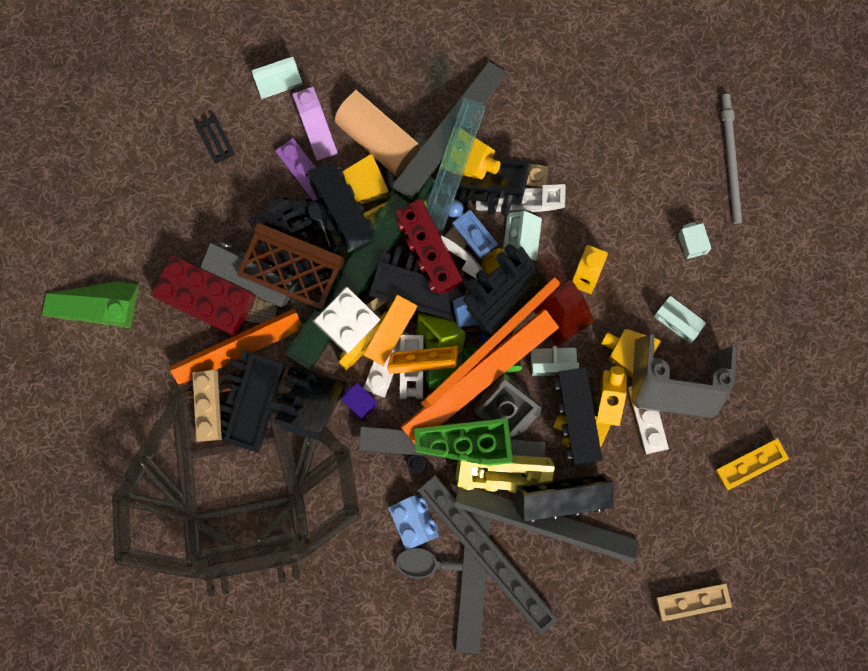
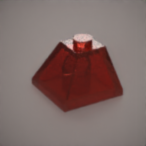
M572 280L554 290L533 310L535 315H537L541 310L545 309L559 328L550 335L557 346L595 322L585 298Z

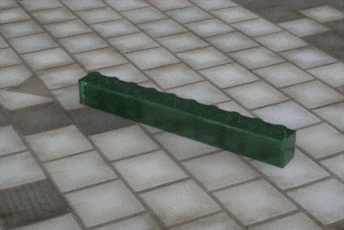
M429 177L412 200L394 188L387 196L389 201L384 208L381 206L374 216L376 220L373 223V241L350 251L349 255L351 257L347 263H344L342 269L339 270L338 277L333 284L323 309L345 287H348L359 299L374 278L381 252L390 254L405 230L403 232L400 230L396 219L399 218L396 211L418 199L425 202L436 186L435 179ZM315 307L311 309L313 314L309 320L305 319L298 329L300 333L297 338H292L286 346V350H288L286 355L309 371L313 369L332 341L312 321L322 311Z

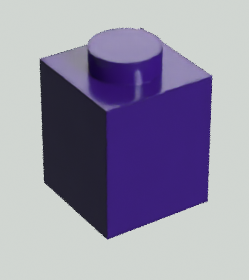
M358 383L354 386L352 384L349 385L342 393L344 396L341 399L342 402L362 421L378 405V402Z

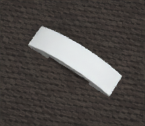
M543 185V188H526L521 206L511 205L509 212H541L565 208L566 185ZM489 193L487 202L476 201V210L488 211L491 193ZM499 198L496 212H501L502 198Z
M441 235L448 250L466 261L462 270L476 278V273L483 270L476 259L462 246Z

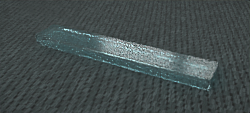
M463 98L426 205L440 235H442L487 106L484 103Z

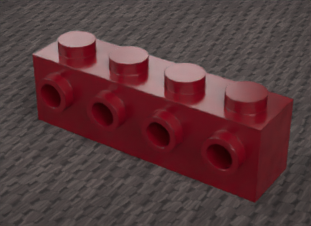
M418 199L396 211L399 217L396 219L400 230L402 232L405 230L409 236L406 242L412 252L416 250L419 259L416 261L422 272L427 271L430 277L427 282L432 292L437 291L438 294L443 295L465 283L424 202Z

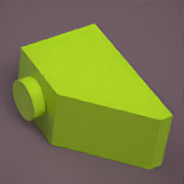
M423 313L418 314L416 334L424 335V342L430 349L458 346L459 353L463 351L465 332L454 321Z

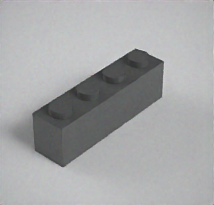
M224 240L210 243L200 268L280 307L288 304L290 297L237 276L247 251H237L232 248V244ZM260 259L263 271L272 268L273 264ZM257 262L248 264L244 273L251 276L260 273ZM280 269L284 280L293 276L292 273ZM278 270L265 274L270 284L282 281ZM297 279L286 283L288 290L292 293L297 284Z

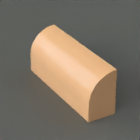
M357 90L341 104L336 113L335 123L396 177L420 151L419 144Z

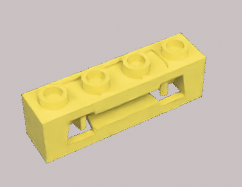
M512 455V464L494 466L458 460L455 478L458 487L466 490L484 488L487 491H497L502 489L516 493V486L553 481L554 464L551 458ZM483 468H487L488 471L496 472H485ZM515 473H525L527 477H522L521 474Z

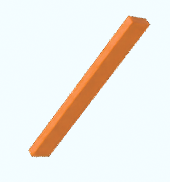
M555 277L550 280L493 336L485 341L429 394L421 404L426 409L432 407L560 285V282Z
M545 309L541 310L479 361L429 409L423 407L400 427L415 444L414 429L442 425L559 328Z

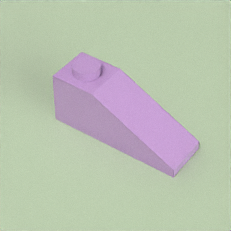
M314 87L293 93L296 107L316 160L320 161L338 154Z

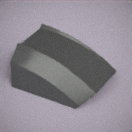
M504 373L478 396L474 404V413L484 421L508 418L510 439H514L522 435L540 416L542 407L522 387Z

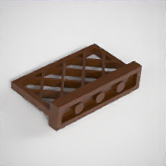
M257 222L254 229L255 234L237 272V276L323 310L339 270L344 265L343 257ZM258 240L267 243L270 251L257 256L255 247ZM282 250L287 251L291 260L278 265L274 254ZM272 255L276 266L263 271L259 260ZM302 259L309 260L312 269L299 273L295 262ZM257 262L260 273L252 276L244 273L248 264ZM313 262L319 264V266L314 267ZM293 263L297 275L284 280L280 268ZM325 267L333 270L330 279L322 282L316 272ZM278 270L282 281L275 284L268 283L265 274ZM314 272L318 283L305 288L301 277ZM299 278L303 290L295 293L290 292L286 283ZM320 287L323 294L320 302L317 303L310 300L307 292ZM303 293H305L306 298H304V297H302V296H300V295L303 294Z

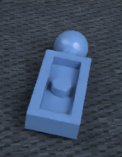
M451 200L446 204L445 211L447 215L457 219L452 223V226L479 260L498 247L497 242L471 210L464 214L463 205L458 200Z

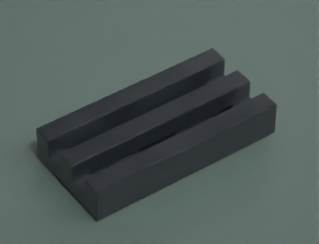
M215 115L211 116L209 120H203L201 124H195L215 164L235 155ZM210 124H215L229 152L224 153ZM202 128H207L221 156L216 157Z

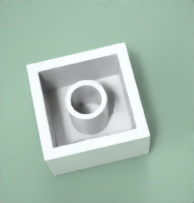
M345 287L312 321L345 353H349L380 319L348 287Z

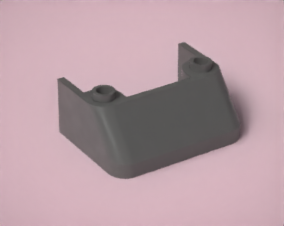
M649 334L635 340L631 395L632 403L635 407L642 410L702 418L714 417L720 412L735 383L737 347L732 346L716 351L715 372L711 377V385L669 379L670 368L668 364L662 359L653 358L655 335Z

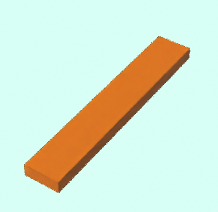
M294 308L169 366V369L180 387L193 381L192 372L217 370L229 364L230 359H240L243 350L250 352L258 351L303 330L304 327Z

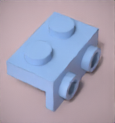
M421 494L409 497L388 507L406 550L439 537L437 525L432 520L428 511V504Z

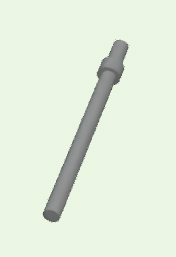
M730 94L721 95L723 108L721 121L724 122L733 224L742 223L733 128L735 115L731 107Z

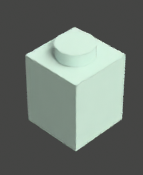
M692 222L683 226L678 235L686 259L708 254L711 250V245L704 223L696 225V222Z

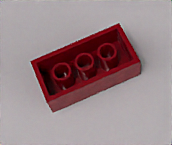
M171 255L151 294L156 300L230 336L240 333L245 319L256 300L253 293Z

